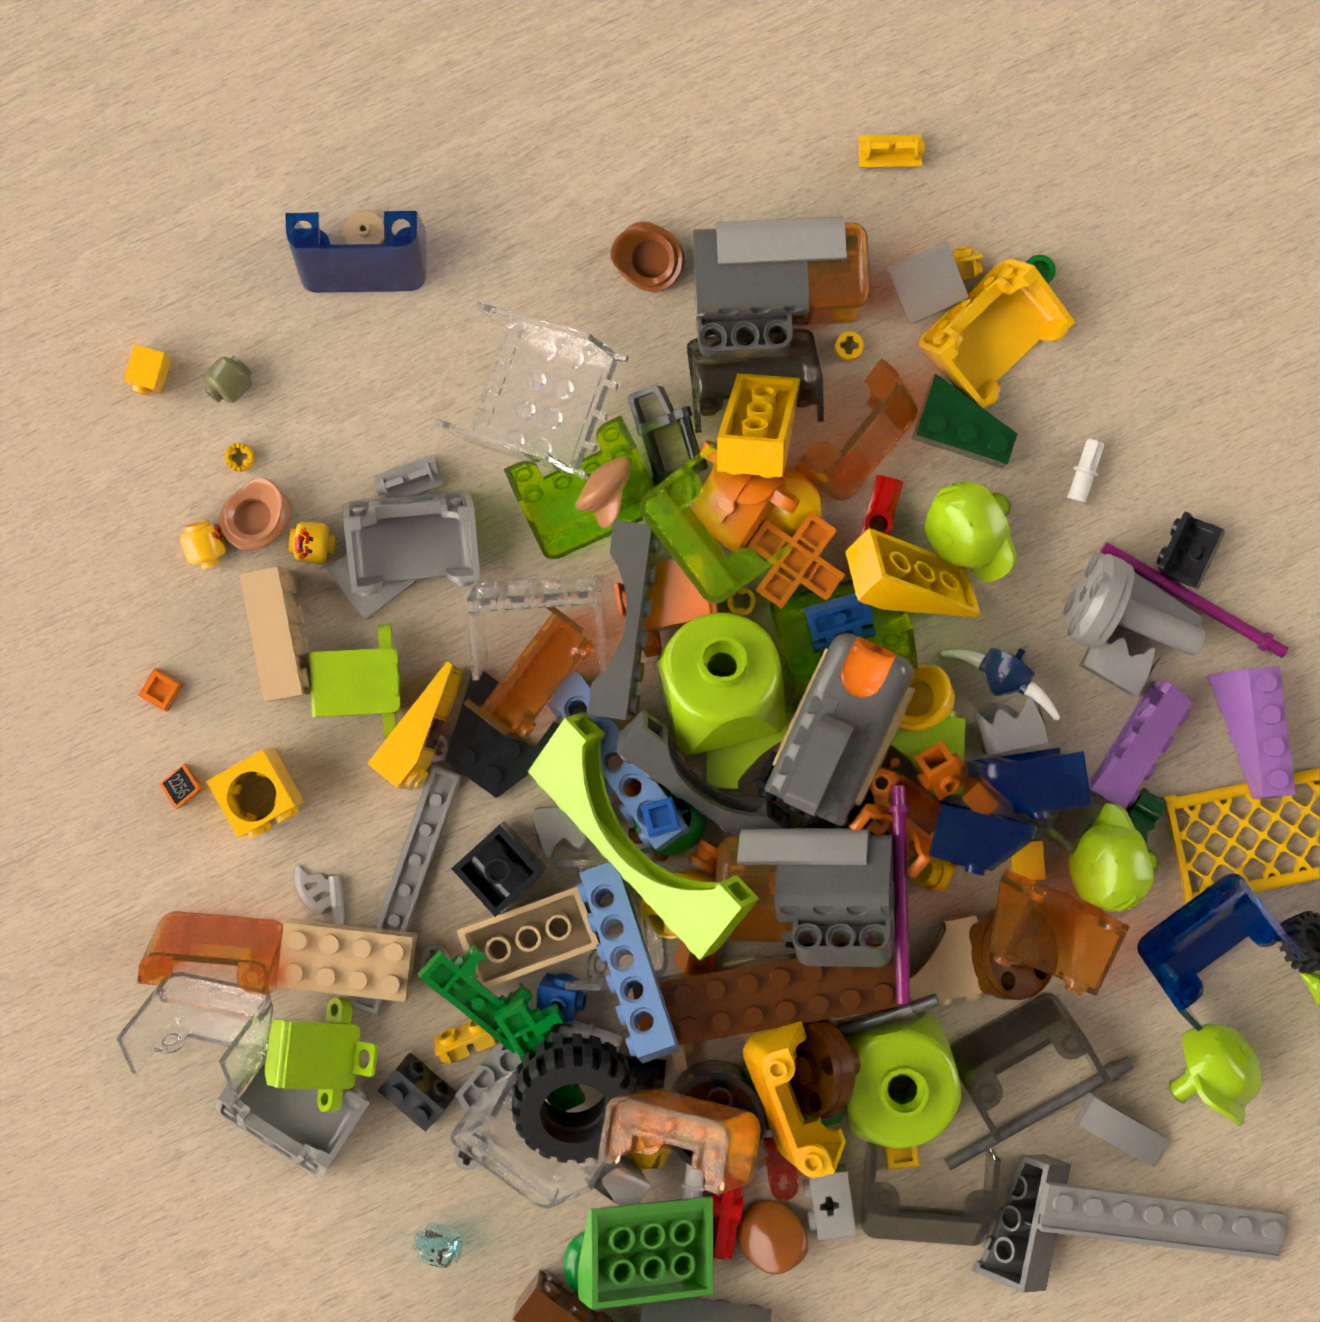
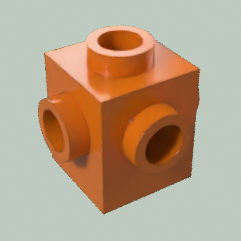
M943 741L938 742L914 757L921 771V774L917 775L918 780L925 791L929 792L932 790L939 801L967 784L962 771L966 770L963 761L957 753L952 755Z

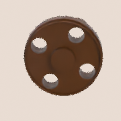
M1001 906L992 909L980 921L975 922L971 926L969 940L972 945V963L978 978L979 988L984 994L993 995L1002 1000H1023L1034 997L1045 989L1052 978L1056 965V944L1050 926L1039 913L1022 906Z
M828 1019L803 1023L802 1025L807 1037L805 1041L799 1043L796 1047V1069L794 1076L790 1080L801 1113L807 1116H826L841 1113L846 1109L850 1101L856 1075L860 1071L859 1054L856 1049L850 1047L844 1035Z

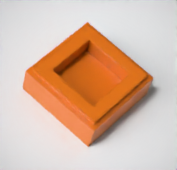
M154 668L138 696L166 712L170 709L184 684L158 668Z

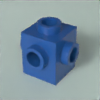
M546 973L538 985L536 1008L542 1011L544 1008L557 1004L563 1012L564 1022H573L578 1012L583 1011L586 1005L587 992H583L584 979L574 978L573 975L568 973Z

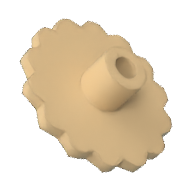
M364 209L362 212L359 210L355 211L354 215H349L347 221L343 224L344 231L342 235L346 238L345 243L351 246L353 251H359L362 254L367 251L370 253L374 252L375 248H380L381 242L386 239L384 233L387 229L383 225V219L378 217L376 212L370 213L367 209Z

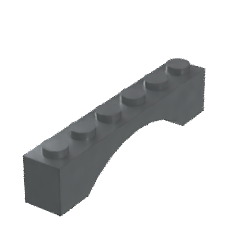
M614 520L609 553L618 566L625 587L627 600L626 623L622 640L614 657L605 670L592 682L588 715L633 720V714H638L640 696L636 695L637 684L642 682L644 676V663H640L642 650H646L649 640V632L645 630L646 618L651 617L653 610V599L649 598L651 585H655L657 580V566H654L655 553L660 552L662 535L658 533L659 528L654 525Z
M642 710L618 734L617 753L626 763L634 764L644 771L650 780L661 783L670 790L673 796L685 800L700 815L707 816L716 822L724 832L731 833L739 839L741 829L791 828L790 814L769 799L732 794L700 779L685 765L677 754L671 741L669 728L645 710Z

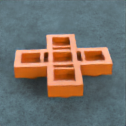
M810 512L792 538L765 520L748 545V548L773 564L756 589V592L780 609L784 608L800 584L823 600L828 601L845 574L819 556L833 538L837 529Z

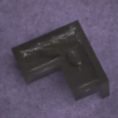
M1065 772L1050 797L1034 787L1017 815L1044 838L1074 854L1081 837L1092 826L1107 803V799L1088 789L1075 777Z

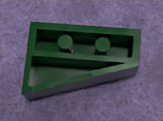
M935 374L930 380L912 440L999 468L1008 465L1017 433Z

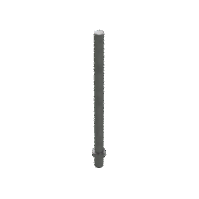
M1126 1056L1112 1065L1109 1063L1103 1065L1104 1069L945 1158L944 1160L951 1171L1110 1080L1114 1083L1119 1080V1075L1133 1068L1131 1061Z

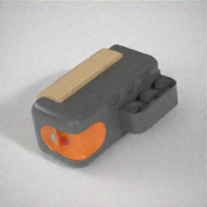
M843 633L836 636L829 648H825L774 759L772 764L774 768L764 790L783 799V802L812 816L817 815L840 826L848 823L855 805L860 806L863 804L872 780L888 752L914 694L915 688L911 687L915 676L912 662L857 635Z

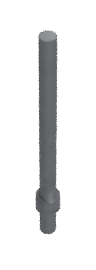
M936 993L913 1001L910 998L909 1004L889 1008L837 1025L836 1027L846 1037L901 1018L905 1021L917 1017L919 1012L940 1006V1001Z

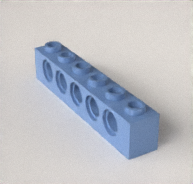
M578 670L546 692L551 699L547 705L557 719L562 716L564 718L572 716L574 707L579 704L587 706L586 714L588 715L591 687ZM588 715L601 730L605 731V738L601 742V759L607 792L611 797L617 794L623 802L619 809L629 823L635 820L639 825L641 831L637 835L647 849L653 846L658 852L662 851L690 831V828L677 811L682 829L653 838L649 837L640 805L668 797L657 782L650 780L644 771L634 764H628L623 760V765L620 769L615 771L609 770V759L612 756L619 755L617 753L618 734L621 730L613 718ZM632 781H639L642 786L640 793L634 797L627 796V785Z
M611 862L579 872L582 883L577 884L578 891L583 903L588 901L591 913L587 914V919L592 932H598L601 943L596 944L601 962L608 963L611 974L606 975V979L611 993H617L620 1005L616 1006V1011L621 1025L627 1024L630 1036L625 1039L631 1056L637 1055V1058L642 1063L679 1051V1044L626 881ZM608 894L614 895L613 903L605 908L599 906L603 896ZM621 924L624 926L623 933L619 937H609V931L614 925ZM628 954L633 955L634 960L630 967L626 969L619 968L621 957ZM633 986H643V994L640 998L636 1000L629 999L628 993ZM645 1016L653 1017V1026L647 1031H639V1021Z

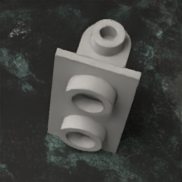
M434 455L374 476L375 487L381 498L420 494L444 485Z

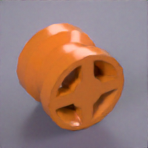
M701 838L697 843L698 848L696 852L690 854L688 861L700 869L716 875L718 871L717 865L720 860L725 859L727 852Z

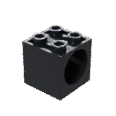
M503 821L451 869L493 916L496 917L539 878L547 867L514 830Z

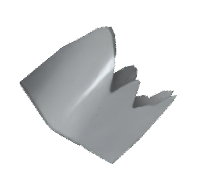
M1117 631L1112 633L1108 640L1100 647L1093 648L1089 646L1079 666L1129 695L1138 697L1159 659L1152 665L1155 648L1148 649L1143 655L1137 654L1132 656L1129 644L1124 636Z
M1029 696L1025 700L1024 710L1020 714L1008 705L990 702L983 718L973 707L985 755H996L1048 744L1041 705L1039 704L1037 709L1036 704Z
M558 806L534 809L537 857L538 844L539 848L544 850L548 858L553 855L554 846L558 845L559 842L564 847L579 853H584L587 850L590 839L580 832L578 826Z
M607 1150L604 1152V1157L596 1159L598 1168L584 1170L589 1177L595 1180L588 1181V1184L618 1205L641 1203L651 1186L633 1160L616 1150L611 1153Z

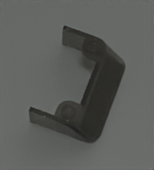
M802 328L792 329V340L788 352L777 357L707 359L699 352L698 338L687 343V359L695 433H702L700 415L712 416L723 408V399L730 398L737 373L800 378L796 406L803 408L814 405L817 421H824L823 375L813 333ZM779 332L769 335L770 341L774 344H781L786 340L785 336ZM741 334L736 338L737 342L744 346L750 345L754 341L748 334ZM708 336L704 339V343L709 347H716L721 343V340L717 336Z
M1040 992L1038 995L1025 1000L950 1045L959 1081L997 1143L1003 1139L987 1113L988 1110L998 1105L1003 1097V1088L996 1075L1046 1046L1052 1044L1057 1053L1068 1060H1074L1084 1055L1092 1070L1105 1081L1110 1078L1083 1031L1062 1001L1051 992Z
M866 1142L860 1223L863 1231L869 1237L977 1246L986 1240L997 1212L1001 1164L1000 1158L992 1148L986 1150L983 1190H975L969 1193L964 1201L963 1210L900 1205L898 1191L893 1185L886 1182H875L878 1150L875 1144Z

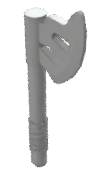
M296 866V888L305 905L318 915H322L326 908L332 906L334 923L346 925L341 874L328 876L329 879H327L323 873L308 874L301 866ZM307 883H318L317 887L310 890L306 887ZM322 892H330V896L316 901L314 898Z

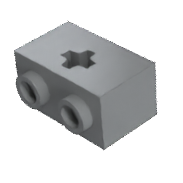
M837 1165L836 1171L833 1174L816 1178L808 1177L809 1179L803 1180L805 1199H811L813 1211H807L810 1231L816 1230L818 1241L855 1236L856 1227L846 1165ZM831 1196L833 1200L831 1203L832 1208H826L824 1204L826 1202L825 1197Z

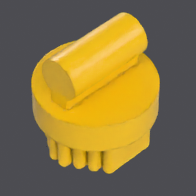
M933 854V858L916 877L915 883L928 890L945 891L957 865L948 861L944 856Z

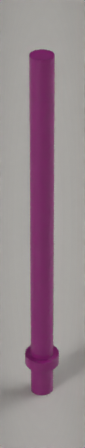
M1106 541L1101 547L1100 553L1104 555L1111 554L1125 560L1126 563L1133 566L1135 573L1258 644V649L1262 651L1268 650L1280 658H1283L1287 653L1288 647L1273 639V634L1259 631Z
M892 785V805H889V812L893 814L897 1003L909 1004L910 978L906 872V812H909V805L905 802V785Z

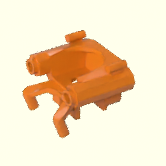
M893 758L888 768L882 766L877 770L869 787L874 794L875 804H866L849 827L851 830L862 829L871 818L873 821L867 829H870L872 833L883 835L888 830L889 835H893V814L889 812V805H892V785H905V802L909 805V812H906L907 860L909 861L915 853L919 855L906 872L916 879L933 858L932 847L954 850L962 845L965 834L961 825L969 821L970 816L964 811L960 813V819L957 820L952 811L905 774L893 770L900 765V760Z

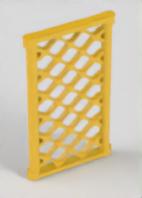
M1320 767L1293 773L1294 785L1306 783L1313 790V795L1308 803L1302 806L1293 800L1292 795L1282 797V801L1275 812L1264 808L1261 805V799H1252L1246 782L1176 796V794L1163 796V800L1167 802L1165 811L1183 891L1184 906L1187 910L1199 908V904L1320 880V866L1312 868L1305 861V856L1313 845L1320 848V844L1317 841L1320 835V825L1312 837L1305 835L1298 828L1306 814H1310L1320 822V817L1311 811L1312 804L1320 795ZM1244 796L1251 803V808L1244 818L1240 819L1230 812L1229 808L1232 804V798ZM1289 801L1301 809L1299 817L1292 825L1279 816L1281 810ZM1213 802L1219 808L1220 814L1212 825H1208L1198 817V813L1201 810V804ZM1256 808H1260L1270 816V820L1262 831L1255 829L1248 823L1250 816ZM1177 809H1182L1189 816L1188 822L1181 831H1179L1175 813ZM1226 814L1236 819L1239 823L1238 828L1229 838L1217 830V825ZM1276 820L1289 829L1287 835L1279 844L1267 835L1269 828ZM1193 821H1198L1208 829L1207 834L1199 844H1196L1186 836V831ZM1243 827H1248L1258 836L1249 850H1246L1236 842V838ZM1213 833L1226 840V846L1219 856H1215L1205 849V844ZM1294 833H1298L1307 840V845L1299 856H1296L1286 848L1287 842ZM1183 839L1195 846V852L1188 862L1185 861L1181 842ZM1263 839L1276 846V852L1269 862H1265L1255 855V850ZM1233 845L1245 853V858L1236 869L1224 862L1225 854ZM1284 851L1295 859V864L1292 872L1280 874L1274 868V862L1279 854ZM1200 852H1204L1214 859V864L1206 875L1196 871L1192 866ZM1250 858H1254L1264 865L1260 879L1249 881L1242 872ZM1222 864L1233 872L1230 885L1218 887L1212 881L1211 876L1218 865ZM1188 871L1194 872L1202 879L1199 891L1192 892Z

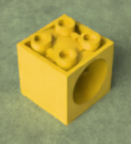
M275 747L263 749L206 781L237 838L245 835L249 839L260 836L273 828L270 822L276 820L279 824L300 813L298 807L306 803ZM252 772H256L257 776L269 778L276 789L275 807L265 818L258 817V814L247 811L240 798L243 781Z

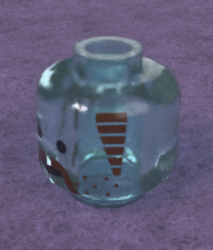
M430 1222L426 1225L423 1232H417L413 1250L418 1251V1258L422 1264L446 1269L453 1262H458L462 1250L463 1237H459L458 1230L455 1227Z

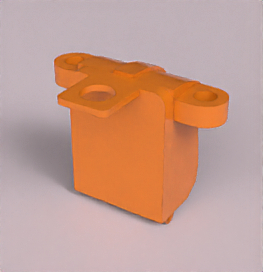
M709 440L704 442L700 449V454L712 462L714 466L686 513V520L726 548L743 556L748 551L749 543L767 519L774 505L789 513H794L800 500L785 489L786 482L782 477L764 478L760 475H731L727 472H717V444Z
M707 553L654 563V566H657V580L655 585H651L649 598L653 599V610L651 617L646 618L645 630L649 632V640L646 650H643L647 658L659 656L662 652L659 632L681 628L692 619L718 613ZM615 583L614 588L620 616L626 617L627 600L624 583Z

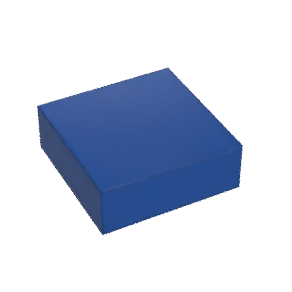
M673 797L640 805L650 838L682 829Z

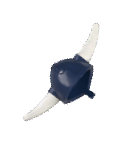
M990 648L987 655L962 649L943 650L941 652L943 657L965 661L982 671L987 686L994 696H1006L1019 692L1040 704L1054 720H1059L1060 716L1052 701L1032 681L1035 673L1022 661L1026 650L1018 649L1015 656L996 648Z

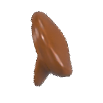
M646 221L636 222L627 227L614 240L610 251L611 260L619 273L632 285L648 292H660L672 287L679 279L685 265L684 251L678 239L663 227Z
M762 1200L752 1204L741 1215L740 1225H737L738 1244L743 1254L760 1270L773 1275L782 1274L797 1266L805 1258L808 1251L806 1230L799 1218L786 1205L774 1200Z

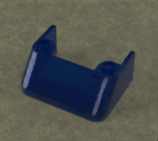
M1060 747L967 761L968 773L971 777L981 782L1001 804L1013 810V813L1029 814L1030 819L1050 817L1049 811L1092 805L1084 751L1061 754Z
M939 801L942 804L940 805L928 856L965 866L964 871L984 876L985 870L993 871L1035 839L1037 826L1011 817L994 813L986 815L974 812L969 807Z
M1234 873L1223 876L1143 935L1137 945L1138 954L1173 1005L1198 1032L1204 1028L1189 1008L1202 996L1204 991L1203 982L1197 973L1249 936L1259 947H1270L1283 939L1300 960L1306 957L1241 875Z

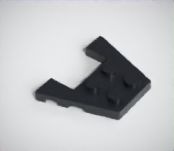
M475 666L445 762L497 798L529 775L528 770L560 725L553 721L535 748L481 710L500 682L478 666Z

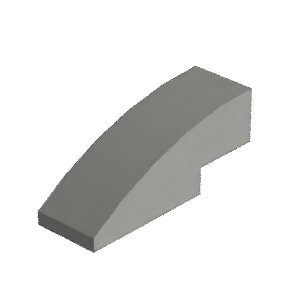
M1090 1092L1073 1119L1079 1126L1155 1167L1170 1142V1139Z

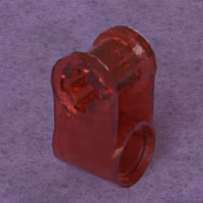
M773 1137L763 1138V1143L767 1147L769 1154L765 1158L767 1161L765 1166L767 1167L771 1193L779 1200H789L798 1191L797 1168L781 1155ZM786 1176L787 1181L791 1183H787L786 1189L782 1190L779 1184L775 1183L780 1182V1177Z

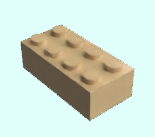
M278 566L239 574L263 701L273 702L311 695L310 668L308 669L306 656H309L310 648L307 637H302L300 625L304 624V617L301 606H296L294 593H298L295 575H290L288 569Z
M577 884L505 909L496 917L492 914L464 924L456 930L464 953L473 945L485 953L487 959L481 960L477 964L475 972L478 974L477 980L487 988L596 949V944L601 943L598 932L593 933L587 919V914L590 913L587 902L583 903Z
M290 918L283 925L276 987L406 1002L411 992L417 933Z

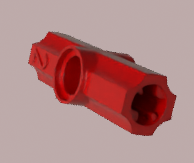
M876 475L866 515L862 521L860 536L870 528L869 521L875 515L881 516L885 520L886 526L882 533L889 535L893 528V519L904 481Z
M737 1169L723 1173L716 1171L714 1191H711L710 1194L713 1197V1258L732 1259L734 1253L737 1224L740 1225L743 1208V1196L741 1194L744 1175L742 1176Z

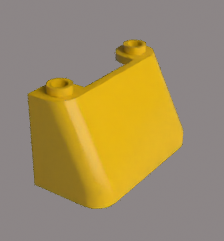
M1006 259L995 265L967 292L968 299L954 304L918 341V345L953 384L983 409L993 405L999 398L1001 387L996 381L1040 340L1048 342L1059 341L1066 336L1068 329L1075 323V320L1036 267L1015 259Z
M800 1021L753 1035L744 1046L743 1057L763 1106L764 1114L777 1149L782 1156L804 1175L816 1178L835 1173L846 1140L841 1127L834 1130L829 1129L822 1124L820 1116L804 1120L790 1083L796 1069V1047L799 1043L805 1041L807 1037Z

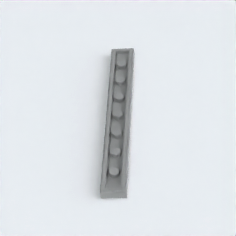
M433 764L431 765L375 928L408 932L462 774ZM350 997L353 1008L376 1016L379 1015L384 1001L383 999Z

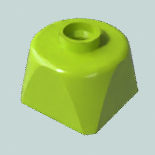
M720 612L692 619L673 635L653 665L677 749L689 756L779 734L786 723L783 675L776 646L772 638L761 626L746 617ZM715 675H724L727 677H718Z
M929 1012L919 1013L917 1017L905 1021L901 1018L845 1037L850 1047L856 1049L861 1063L860 1071L856 1075L852 1096L846 1106V1117L851 1134L873 1144L893 1148H906L921 1145L935 1139L949 1126L961 1104V1086L952 1051L940 1020ZM906 1075L912 1078V1083L905 1092L901 1094L888 1093V1086L894 1077Z

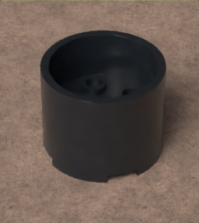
M721 1060L702 1061L683 1071L670 1089L667 1100V1132L675 1152L690 1166L706 1171L728 1172L731 1170L720 1156L724 1151L718 1145L717 1136L744 1117L762 1141L765 1131L764 1109L753 1083L745 1075L743 1069L735 1064ZM714 1113L716 1116L722 1114V1123L717 1124L715 1121L709 1123L710 1114Z

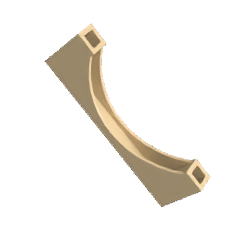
M970 912L941 918L942 927L934 943L924 958L909 972L910 998L913 1001L936 993L940 1006L949 1005L952 1003L951 999L964 997L965 1001L983 998V992L979 988L978 978L973 968L972 945L969 940V931L971 926L977 922V916ZM754 953L723 958V964L728 965L756 959ZM883 1010L831 1018L828 1020L830 1022L838 1020L839 1024H843L857 1019L858 1016L868 1014L871 1015ZM769 1030L737 1035V1038H744V1041L747 1042L753 1035Z

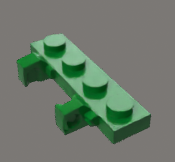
M473 945L462 957L457 954L452 960L439 949L418 972L419 978L514 1054L516 1051L494 1019V1011L521 998H524L526 1003H528L533 998L530 990L522 983H519V988L515 992H510L508 997L502 994L499 998L477 980L478 974L475 972L477 964L481 960L487 959L483 951Z
M524 998L494 1011V1019L522 1062L524 1055L528 1051H536L537 1044L544 1040L548 1043L551 1042L548 1036L550 1035L552 1025L556 1023L563 1024L564 1022L563 1012L557 1004L544 1008L542 1011L539 1008L531 1011ZM569 1084L557 1088L546 1099L552 1107L566 1112L584 1103L585 1094L581 1090L580 1084Z

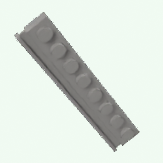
M1044 1181L1039 1210L1041 1216L1040 1222L1037 1223V1228L1041 1232L1280 1261L1278 1253L1279 1247H1282L1287 1215L1281 1211Z

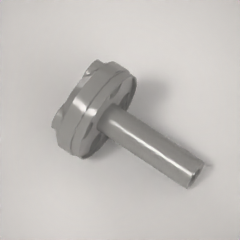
M1095 552L1064 606L1063 614L1065 615L1067 636L1072 641L1084 646L1098 648L1108 640L1117 625H1120L1192 656L1200 651L1206 637L1205 629L1130 598L1134 583L1133 566L1111 554L1104 555Z

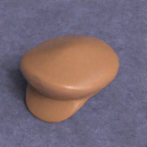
M626 455L616 457L597 468L588 478L575 502V507L580 511H594L596 521L602 528L611 526L619 515L622 489L630 477V468L633 465L632 459Z
M254 478L232 494L224 503L219 517L220 529L224 537L236 548L245 551L260 550L273 543L283 533L291 520L292 509L288 498L279 490L275 483L267 478Z

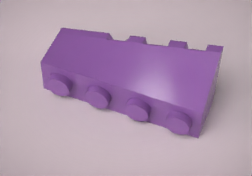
M1280 666L1248 668L1207 675L1210 687H1213L1219 711L1223 714L1228 727L1231 743H1234L1237 751L1238 761L1252 799L1295 795Z
M1151 681L1085 789L1109 804L1120 805L1124 810L1127 806L1131 807L1139 797L1140 791L1137 789L1143 779L1148 780L1157 767V764L1154 763L1160 752L1165 753L1172 744L1174 737L1171 734L1177 725H1183L1191 712L1188 707L1192 701L1168 681Z

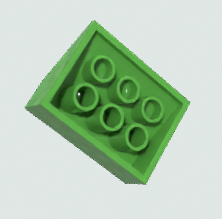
M703 1196L589 1209L578 1265V1299L590 1309L595 1310L713 1295V1197Z

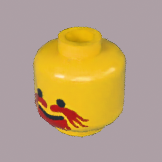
M208 519L185 526V532L181 534L180 542L188 563L200 564L202 569L218 565L220 563L219 557L223 556L227 551L219 526L209 523Z
M300 521L296 528H291L289 553H293L294 558L298 562L323 564L327 561L328 554H335L336 535H330V528L327 524Z

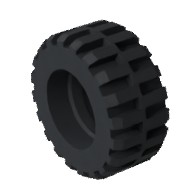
M572 1033V1037L564 1038L562 1034L554 1036L552 1042L548 1043L544 1040L537 1044L536 1051H528L523 1057V1063L517 1065L514 1072V1080L512 1081L513 1122L516 1123V1131L519 1137L525 1138V1144L531 1150L535 1151L538 1148L539 1155L550 1159L551 1156L555 1157L557 1162L567 1163L568 1160H576V1164L586 1163L588 1158L593 1157L596 1160L604 1157V1152L607 1150L610 1153L620 1146L619 1139L624 1141L631 1133L630 1127L635 1124L637 1117L634 1074L632 1068L628 1066L627 1058L623 1053H617L616 1047L610 1042L602 1044L601 1038L590 1035L589 1038H583L582 1033ZM569 1084L587 1085L598 1090L603 1095L596 1105L580 1112L558 1110L545 1100L551 1092Z

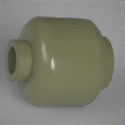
M234 355L231 358L222 356L204 373L203 378L208 385L205 391L217 403L222 399L228 403H235L252 385L249 377L252 372Z

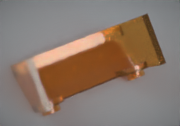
M544 598L540 604L552 614L483 705L468 698L464 702V705L500 733L515 740L520 736L526 738L532 732L536 725L534 722L535 718L580 659L585 660L595 647L592 643L594 639L592 634Z

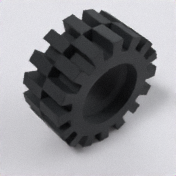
M1304 911L1284 920L1281 923L1282 926L1278 927L1277 932L1281 935L1277 936V942L1283 944L1279 949L1280 952L1285 951L1287 954L1284 957L1285 961H1292L1291 967L1294 970L1299 968V972L1303 974L1306 972L1310 974L1320 970V914L1317 912L1313 914V911Z

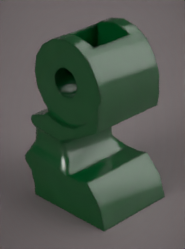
M1144 787L1140 790L1136 802L1131 807H1127L1126 811L1134 828L1140 832L1145 843H1147L1149 839L1148 834L1155 828L1154 823L1163 813L1167 802L1156 797Z

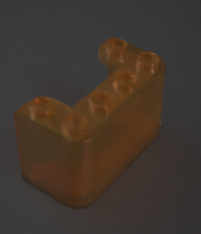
M651 1088L618 1096L609 1101L605 1109L597 1160L615 1164L619 1162L621 1156L635 1152L652 1155L659 1152L665 1143L692 1150L694 1152L691 1168L700 1170L705 1176L704 1190L721 1194L753 1182L761 1127L758 1118L748 1111L659 1088Z

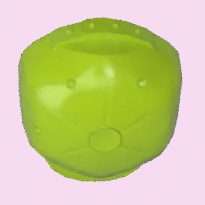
M968 481L955 482L945 488L942 487L932 500L924 523L926 537L938 557L946 563L969 568L980 581L985 583L1002 578L1011 572L1017 563V552L1010 537L1008 520L1005 517L1011 510L1006 496L1001 493H994L992 495L986 487Z
M1113 803L1099 805L1086 810L1080 817V839L1068 858L1072 883L1077 895L1091 905L1111 912L1130 910L1142 901L1150 890L1154 881L1153 873L1158 866V859L1152 850L1147 849L1142 835L1134 828L1127 811L1120 805Z
M1204 1024L1183 1032L1182 1045L1187 1064L1186 1073L1175 1080H1170L1169 1090L1172 1096L1177 1101L1185 1103L1186 1100L1198 1094L1211 1109L1227 1117L1236 1126L1243 1125L1245 1106L1258 1095L1263 1082L1256 1052L1242 1034L1230 1025Z

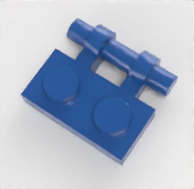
M855 593L804 608L809 634L812 640H814L811 641L814 654L824 651L825 648L828 649L833 639L843 633L854 634L864 639L876 636L873 624H870L874 623L871 605L858 601Z

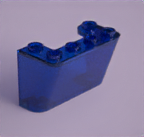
M384 211V244L331 245L329 237L319 228L318 212L285 213L286 236L300 282L309 292L414 291L422 287L426 280V228L417 211ZM404 219L409 222L410 227L402 228L396 235L392 233V225L396 220ZM299 221L309 222L312 228H304Z

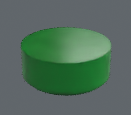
M1034 255L1026 261V263L1036 267L1047 284L1053 280L1056 268L1054 262L1048 256Z

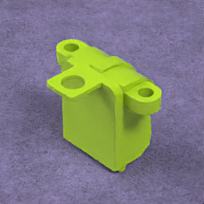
M391 624L378 625L379 649L309 652L312 717L382 714L384 739L391 734L397 726L396 713H401L400 688L402 687V674L399 673L398 648H393Z
M333 997L328 1003L325 1021L274 1018L268 1035L264 1070L267 1085L284 1089H318L317 1104L320 1111L337 1112L342 1106L343 1092L354 1086L356 1074L368 1077L375 1076L378 1045L359 1041L360 1028L356 1024L351 1023L352 1003L348 998ZM365 1050L368 1051L370 1057L366 1068L362 1066L361 1057Z

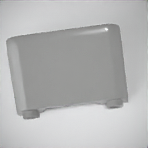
M447 491L354 500L343 504V521L351 593H358L360 596H372L377 594L378 590L383 587V582L447 576L449 581L454 582L456 586L460 587L470 586L474 581H481L475 510L470 492Z
M261 1034L217 1098L215 1110L226 1120L307 1172L323 1178L370 1103L365 1100L366 1095L352 1087L349 1090H344L342 1106L339 1111L321 1112L317 1104L318 1089H284L267 1085L264 1070L268 1037Z

